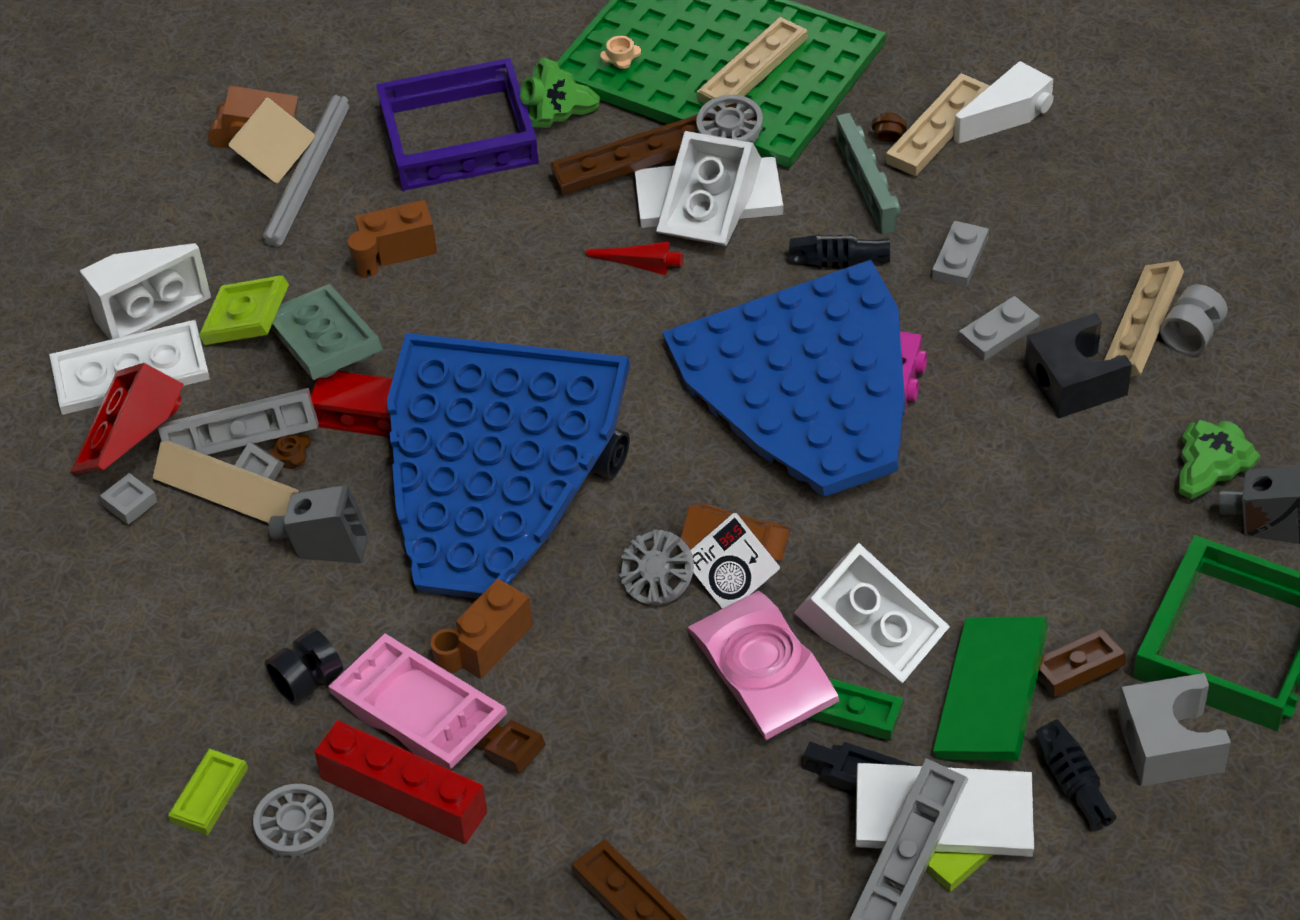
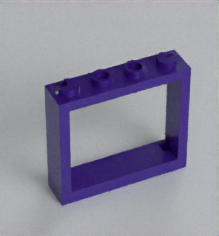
M511 58L376 84L380 111L402 191L539 164L537 139L526 105L522 103L520 98V86ZM506 91L518 133L404 155L393 113Z

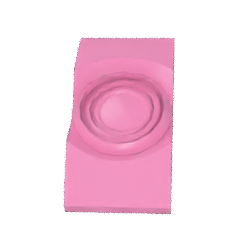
M759 590L688 627V631L765 740L839 702L837 692L813 653L800 643L778 607Z
M386 633L328 686L330 693L370 727L385 730L402 742L413 754L447 769H452L507 714L505 706Z

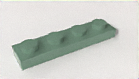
M850 113L837 115L836 141L881 234L895 232L896 217L900 216V206L897 197L890 195L886 175L884 172L878 171L875 153L872 148L867 149L865 145L862 127L860 125L856 126Z

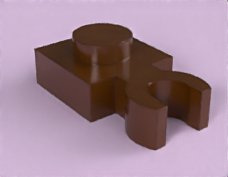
M509 720L503 728L497 723L474 747L479 750H485L489 760L520 774L546 744L541 733L513 720Z

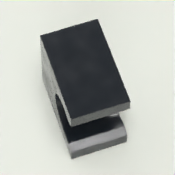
M1096 313L1027 335L1024 367L1058 418L1128 395L1132 364L1126 355H1118L1104 361L1088 358L1095 356L1099 349L1102 321Z

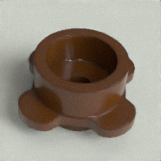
M292 434L274 438L275 446L269 454L285 463L283 468H296L306 461V448L310 447L311 440L307 435L297 437Z

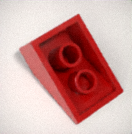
M146 363L116 371L70 473L78 476L106 469L165 422L169 416L171 417L177 412L182 401V397L179 394L184 384Z

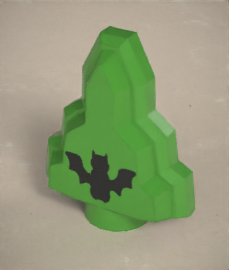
M543 57L534 66L532 76L524 79L520 89L521 101L523 104L528 105L527 111L533 127L550 128L553 122H565L571 114L585 115L599 109L600 96L588 86L576 84L571 73L560 70L558 62Z
M1198 420L1196 423L1191 422L1182 436V442L1185 444L1181 458L1185 465L1180 471L1179 494L1193 499L1209 492L1217 481H1230L1239 472H1247L1252 469L1260 460V454L1255 450L1252 443L1245 440L1243 431L1234 423L1221 421L1214 425L1203 420Z

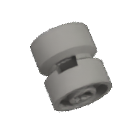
M1194 284L1188 286L1161 324L1160 333L1162 339L1171 349L1190 356L1200 354L1227 315L1226 301L1218 292L1205 285Z

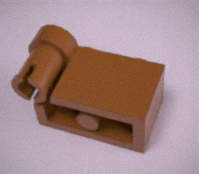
M229 85L226 101L218 106L216 120L211 123L208 133L209 142L215 147L230 148V141L266 98H270L297 120L298 96Z
M425 200L355 216L357 232H354L348 238L349 253L355 260L356 274L361 278H368L367 270H370L371 277L378 273L379 266L377 261L382 267L438 254L433 222Z

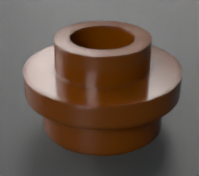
M882 113L879 117L872 120L874 136L880 141L897 142L907 129L906 121L901 119L896 113Z

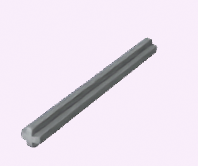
M334 95L331 97L314 131L316 137L304 151L263 233L266 245L279 247L283 244L349 109L348 99L345 96Z

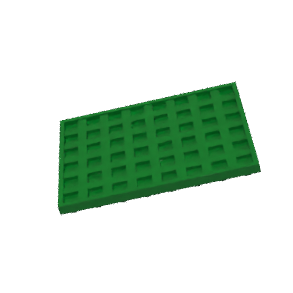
M610 0L557 62L560 70L571 73L576 84L588 86L600 96V100L670 124L698 115L704 103L697 100V91L773 22L782 17L807 29V40L744 97L753 100L762 111V132L759 133V138L753 143L760 157H775L777 164L790 168L886 43V32L791 0ZM627 36L633 40L634 45L640 47L641 55L631 61L630 67L621 69L614 66L611 62H603L601 60L600 54L602 51L607 50L606 44L612 37Z

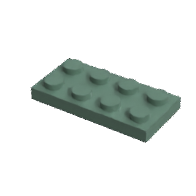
M331 284L282 303L271 326V330L313 380L330 377L338 369L352 363L367 361L373 354L383 350L379 337Z

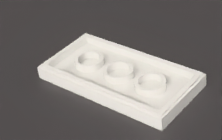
M775 157L761 158L752 194L740 219L783 215V201ZM675 166L646 168L635 171L641 228L658 226Z
M195 320L49 354L62 415L100 406L116 371L141 363L150 365L184 385L210 379Z
M857 764L856 847L884 848L922 766ZM949 768L966 776L968 781L935 851L1033 856L1032 772Z

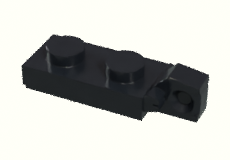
M809 741L803 755V769L819 774L820 780L829 783V785L856 793L858 763L917 766L845 741L842 746L833 744L832 748Z

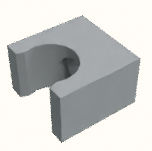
M1205 673L1121 687L1117 718L1141 786L1225 772L1231 744L1227 731L1216 729L1208 733H1197L1186 729L1178 723V721L1186 718H1198L1203 715L1209 688Z

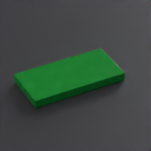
M1045 617L965 618L933 749L937 760L1019 761L1049 626Z

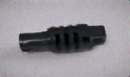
M849 234L848 237H843V235H838V237H832V235H827V237L813 235L789 239L790 264L822 267V262H827V267H833V262H838V267H843V262H848V267L857 265V262L872 260V262H890V239L864 240L857 239V236H853V234Z
M1058 719L1037 729L1036 734L1044 752L1046 764L1065 796L1071 801L1077 802L1093 831L1103 829L1098 815L1102 816L1107 826L1111 825L1116 820V814L1111 810L1099 790L1100 777L1081 745Z

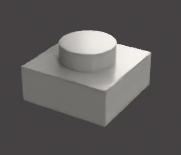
M248 442L234 466L275 480L285 463L257 445Z
M130 473L100 495L102 505L127 525L158 502L155 492Z

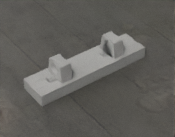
M309 388L165 422L158 427L162 442L171 441L208 455L245 446L248 442L254 444L316 429L319 423ZM268 409L272 411V425H270L266 410Z
M925 759L850 920L903 919L967 784L968 778L932 760ZM886 877L904 885L905 887H900L894 884L890 880L886 879Z

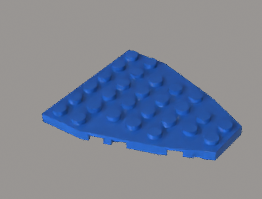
M872 260L662 332L664 342L687 391L695 398L700 396L708 404L709 411L716 417L721 415L730 423L731 430L761 457L769 462L777 460L788 468L789 475L799 481L807 482L811 489L823 497L898 471L900 460L899 446L902 443L903 435L902 420L906 409L900 318L898 306Z
M405 333L387 398V406L391 418L392 431L390 432V443L393 447L394 455L392 467L396 511L405 538L404 544L410 559L414 584L418 591L478 599L497 579L502 580L508 585L551 535L613 436L630 368L628 357Z

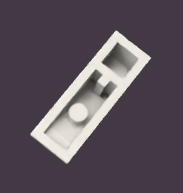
M1019 61L955 115L953 141L962 143L1029 123L1040 113H1046L1054 99L1052 95L1053 78Z

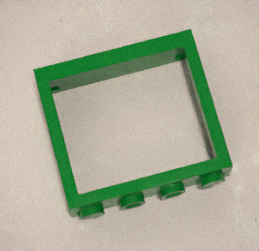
M1194 535L1136 655L1133 678L1148 683L1205 673L1162 657L1201 573L1300 608V572ZM1300 644L1276 698L1205 673L1209 684L1205 705L1278 732L1284 717L1288 719L1293 718L1300 699L1299 695L1294 694L1297 686H1300Z

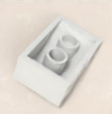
M685 131L657 232L659 234L727 246L752 194L761 163V157L754 144Z
M196 243L112 254L80 270L94 321L109 340L144 332L211 298L200 250Z
M860 543L840 559L794 612L823 640L900 685L950 627Z

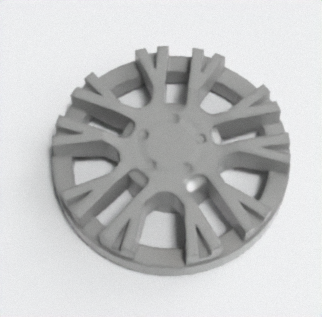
M739 95L720 96L708 101L699 110L696 119L697 130L700 134L721 135L723 138L732 136L734 140L751 141L754 143L759 138V133L762 132V111L753 100ZM737 103L736 108H726L725 104ZM708 117L713 119V121H703V119ZM757 117L755 121H748V119Z
M653 530L642 536H636V539L631 541V546L628 549L625 548V553L621 556L623 562L620 577L626 591L636 600L651 606H660L674 601L686 590L693 575L694 561L690 548L680 537L664 530ZM664 539H667V541H666V543H665V545H664V547H663V551L661 552V548H662V545H663V541H664ZM654 540L653 549L648 551L645 544ZM678 544L682 553L670 558V552ZM638 550L645 554L642 559L635 555ZM631 562H638V568L630 572ZM674 564H685V569H674ZM673 575L681 578V581L672 590L668 585V581ZM640 576L643 577L634 584H632V581H634L635 579L639 578ZM650 583L648 597L640 595L643 587ZM658 585H661L662 597H659Z
M289 784L274 789L259 802L254 812L253 826L259 843L272 851L274 856L279 855L281 858H284V855H291L292 859L297 856L301 858L304 857V853L317 847L320 849L328 841L327 837L329 834H332L334 827V810L330 799L320 789L307 784ZM302 793L307 794L303 803L293 802L294 794ZM282 796L287 802L283 806L277 800ZM317 800L320 801V803H318L309 810V807L313 805ZM267 807L277 812L275 817L263 816ZM327 812L326 820L313 819L315 815ZM311 827L319 829L321 831L317 833L311 830ZM275 835H282V838L278 843H275L270 839L273 838ZM302 837L311 838V840L305 843H299ZM288 838L293 839L292 846H287Z

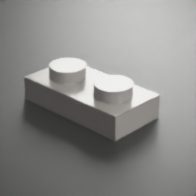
M954 221L932 269V279L968 287L988 240L989 229Z
M1013 296L961 329L958 340L985 361L1038 327L1040 316L1017 297Z

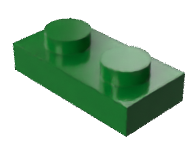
M828 678L838 694L839 702L816 713L810 719L891 741L903 709V698Z

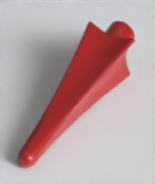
M669 241L641 246L586 250V256L622 263L665 276L669 266L682 267L684 262L682 252H670Z

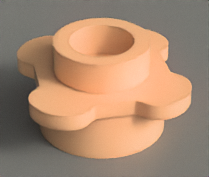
M615 36L608 40L606 44L607 50L602 51L600 57L603 62H611L614 66L624 69L630 67L631 61L641 55V49L639 46L634 45L631 38Z

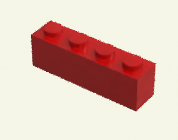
M337 371L330 377L318 378L311 394L313 407L319 423L318 428L390 437L392 430L387 398L393 379L345 371Z
M339 720L335 722L314 751L322 780L465 845L488 812L483 784Z

